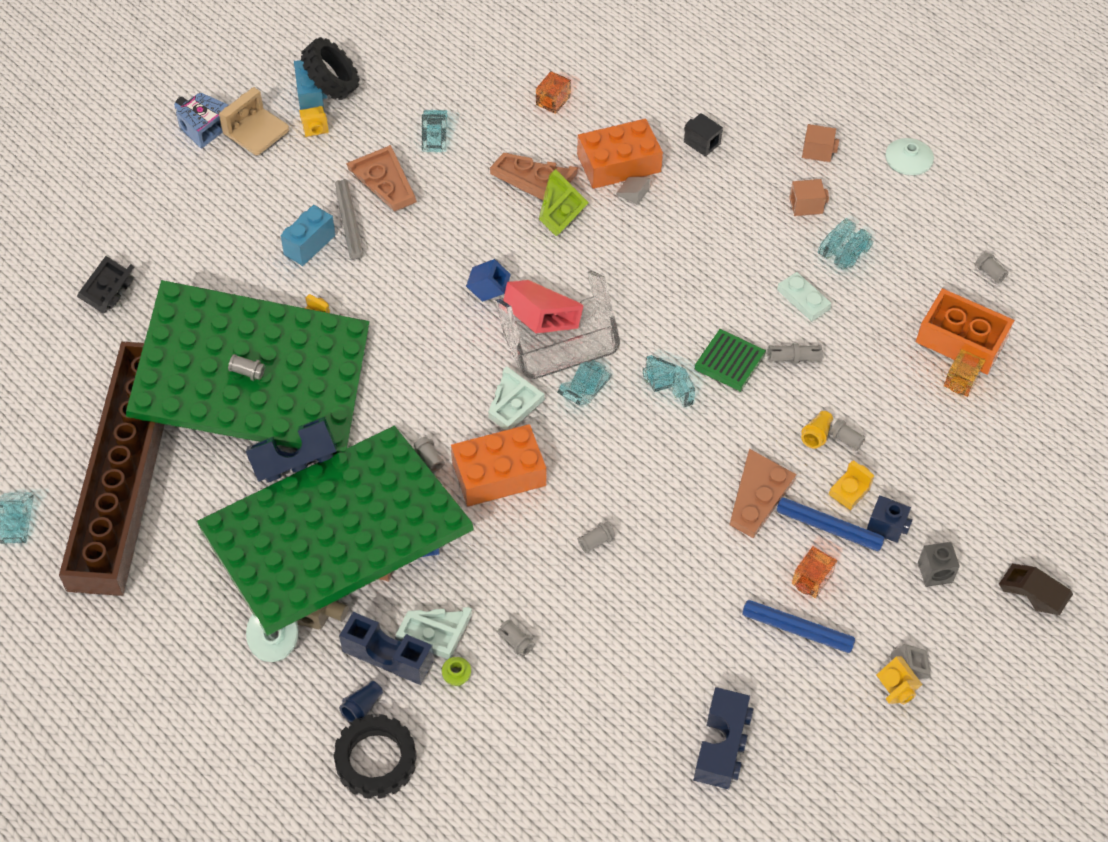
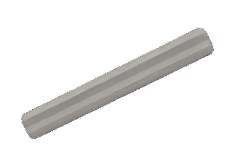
M345 179L337 180L335 182V189L349 257L353 260L356 258L360 259L363 256L348 181Z

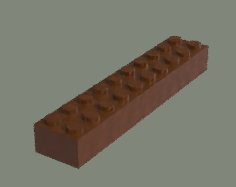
M121 341L59 572V577L66 592L124 596L165 426L162 423L126 417V410L144 343Z

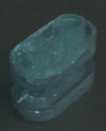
M845 218L824 238L819 246L818 254L826 259L835 255L834 264L842 270L847 267L851 268L858 260V256L862 252L867 253L873 244V240H871L872 234L865 229L855 233L856 223Z

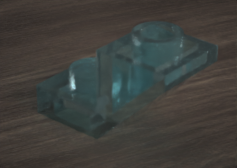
M652 355L646 356V364L642 372L645 382L651 384L653 391L657 392L672 387L675 398L680 399L683 407L693 405L695 387L686 369Z
M592 360L591 362L580 363L572 382L561 383L557 393L577 405L589 404L610 380L612 374L606 371V366L598 361Z

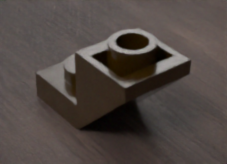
M1012 563L999 582L1003 592L1025 595L1035 611L1060 615L1073 595L1069 588L1033 566Z

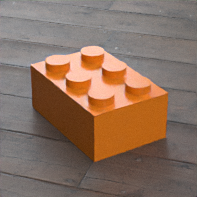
M646 118L578 134L577 156L592 189L623 182L628 177H644L661 172L663 151Z
M942 288L920 325L916 343L988 375L1009 337L1015 320Z
M530 424L451 444L452 464L467 507L546 486L547 468Z

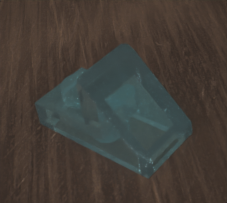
M447 110L423 111L422 152H446Z
M33 492L4 493L0 496V544L27 542L34 498Z

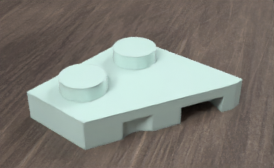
M506 366L502 372L501 382L497 386L494 401H492L489 408L488 418L502 429L509 430L513 429L544 401V393Z
M464 607L463 611L445 612V609H433L429 612L423 610L408 611L396 633V640L402 641L405 634H408L433 645L434 655L449 659L452 657L472 616V608Z

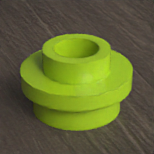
M462 657L449 658L442 666V677L450 685H463L471 676V666ZM455 667H459L462 669L458 673H454L451 671V669Z

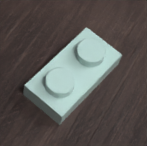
M798 272L778 284L777 291L811 322L831 309L832 303Z

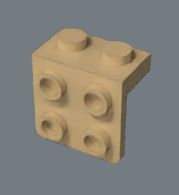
M255 87L242 94L219 113L223 134L254 155L261 154L289 132L288 124L263 108L261 92Z

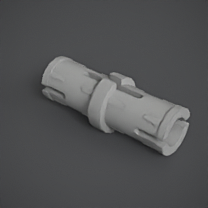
M792 343L791 346L769 345L767 356H770L768 357L769 362L791 361L792 364H798L799 361L821 362L823 351H820L822 350L821 345L804 346L798 343Z

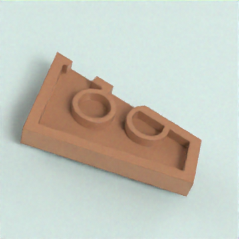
M749 448L730 526L754 539L778 505L780 499L784 497L794 483L797 474Z

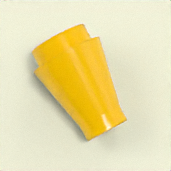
M820 411L814 419L802 428L801 440L807 447L816 449L826 443L830 426L833 422L832 414L828 411Z

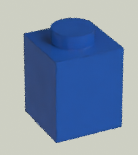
M493 259L472 267L466 287L483 302L505 294L506 285L511 274L497 260Z

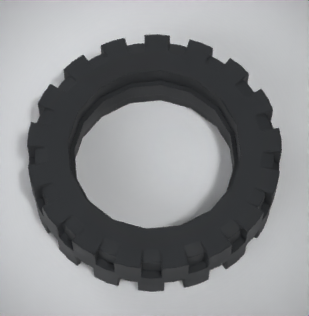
M319 37L302 50L301 61L304 62V70L308 72L307 75L310 80L315 82L314 85L318 89L321 88L325 95H330L335 100L337 98L338 100H343L359 87L358 82L360 78L357 76L358 71L356 67H353L352 60L346 56L343 49L340 50L336 43H331L327 38ZM324 61L332 67L338 78L327 68Z
M373 714L365 715L364 719L359 720L357 718L353 720L351 726L345 727L341 731L340 739L337 738L335 742V752L333 755L335 767L340 781L345 787L348 786L353 794L358 795L360 793L363 795V798L371 799L372 796H378V799L385 798L386 794L392 793L393 795L400 791L399 787L402 785L406 786L410 781V775L414 773L416 767L415 743L413 737L410 736L408 728L401 726L400 721L396 718L391 720L384 714H379V717H373ZM379 735L388 737L397 743L401 752L399 763L391 772L383 776L371 778L360 775L350 764L352 749L358 742L367 737Z

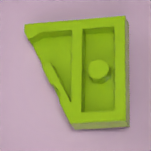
M556 169L549 175L539 215V220L555 236L559 235L589 203Z

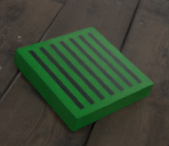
M719 329L696 362L694 370L741 392L765 357L766 350Z

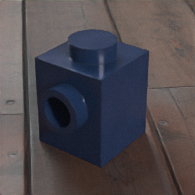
M879 495L866 530L898 543L901 534L907 535L913 519L908 518L911 507Z

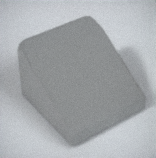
M628 177L616 192V195L638 205L650 188V178Z
M903 644L891 652V660L896 656H902L918 679H928L931 677L927 650Z

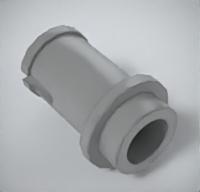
M984 252L976 260L977 268L984 270L997 284L1001 283L1009 272L993 259V254Z
M233 354L229 362L228 371L248 376L252 381H255L256 379L261 380L263 377L265 365L261 364V360H256L255 362Z
M839 420L834 423L829 432L833 436L832 439L841 440L855 451H858L866 438L864 435L848 427L845 421L841 422Z
M422 437L414 443V450L421 456L432 473L444 466L445 462L434 448L432 439Z
M600 522L597 528L577 538L582 550L585 553H589L592 549L606 541L610 543L612 538L615 537V532L608 522L604 524Z
M506 620L500 626L501 628L498 629V634L514 648L515 654L525 656L533 649L534 642L532 641V636L525 635L512 620Z

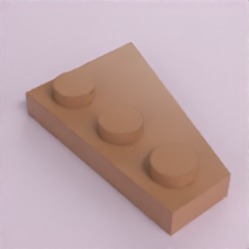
M391 145L346 163L348 170L393 211L417 202Z
M503 152L490 167V174L543 200L549 175L555 169L570 183L578 174V167L569 166L567 169L557 167V163L548 161L547 164L533 162L532 158Z

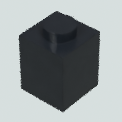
M700 113L686 123L684 127V143L706 157L721 144L723 127L704 114Z

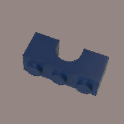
M325 416L299 426L298 433L302 446L295 452L282 451L277 446L274 437L248 446L245 452L258 482L266 480L269 483L281 478V473L292 470L293 473L307 468L308 462L316 459L318 462H323L334 456L333 453L337 451V445Z
M356 612L351 614L339 635L342 652L419 685L422 684L434 662L433 645L408 634H405L402 641L395 640L381 630L379 622Z
M715 687L706 726L720 730L725 735L726 740L716 744L702 741L693 781L729 790L731 780H738L742 762L736 761L737 753H744L748 735L742 734L744 724L750 726L754 708L748 707L750 695Z

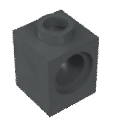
M952 542L924 545L918 560L925 587L953 583L960 567Z

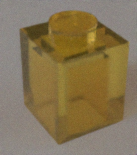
M961 349L947 374L944 387L968 397L982 372L986 360Z

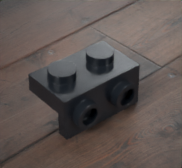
M105 256L78 292L77 297L104 314L109 306L111 308L116 306L121 298V295L118 294L122 288L127 290L135 277L131 274L135 266L130 264L126 269Z

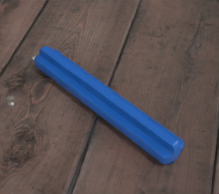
M781 498L778 503L777 512L874 551H880L884 543L882 535L787 498Z
M751 600L746 601L742 611V615L846 653H851L855 643L853 636Z

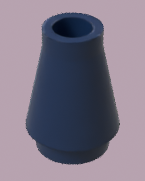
M370 681L364 687L343 698L339 709L344 718L349 722L357 718L359 720L364 719V716L368 715L378 698L383 694L381 686L375 681Z

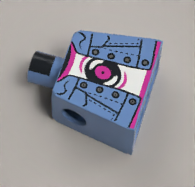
M203 93L196 94L190 100L181 96L175 101L174 107L177 109L176 115L179 127L201 149L223 133L219 113L229 106L228 104Z

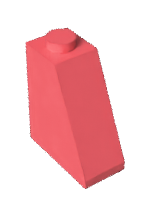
M530 280L507 282L502 304L535 333L578 329L584 306L575 300Z

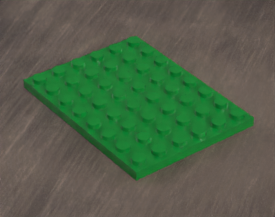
M161 280L129 398L126 417L258 442L274 437L276 444L279 446L299 449L302 446L298 433L299 426L325 416L337 445V451L333 455L338 452H344L348 445L370 321ZM236 354L255 362L256 360H261V364L265 365V371L261 380L256 379L252 381L248 376L228 371L232 355Z
M395 425L347 448L344 452L334 454L332 458L313 464L197 521L199 529L266 636L474 530L472 521Z

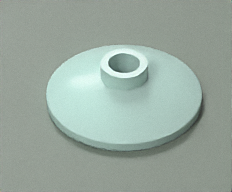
M901 138L889 144L885 153L888 165L895 171L905 175L923 174L931 168L934 161V155L930 147L924 142L913 138Z
M252 614L246 628V639L249 649L258 659L265 662H277L286 658L293 651L297 643L298 623L296 621L280 629L278 637H276V632L266 636Z

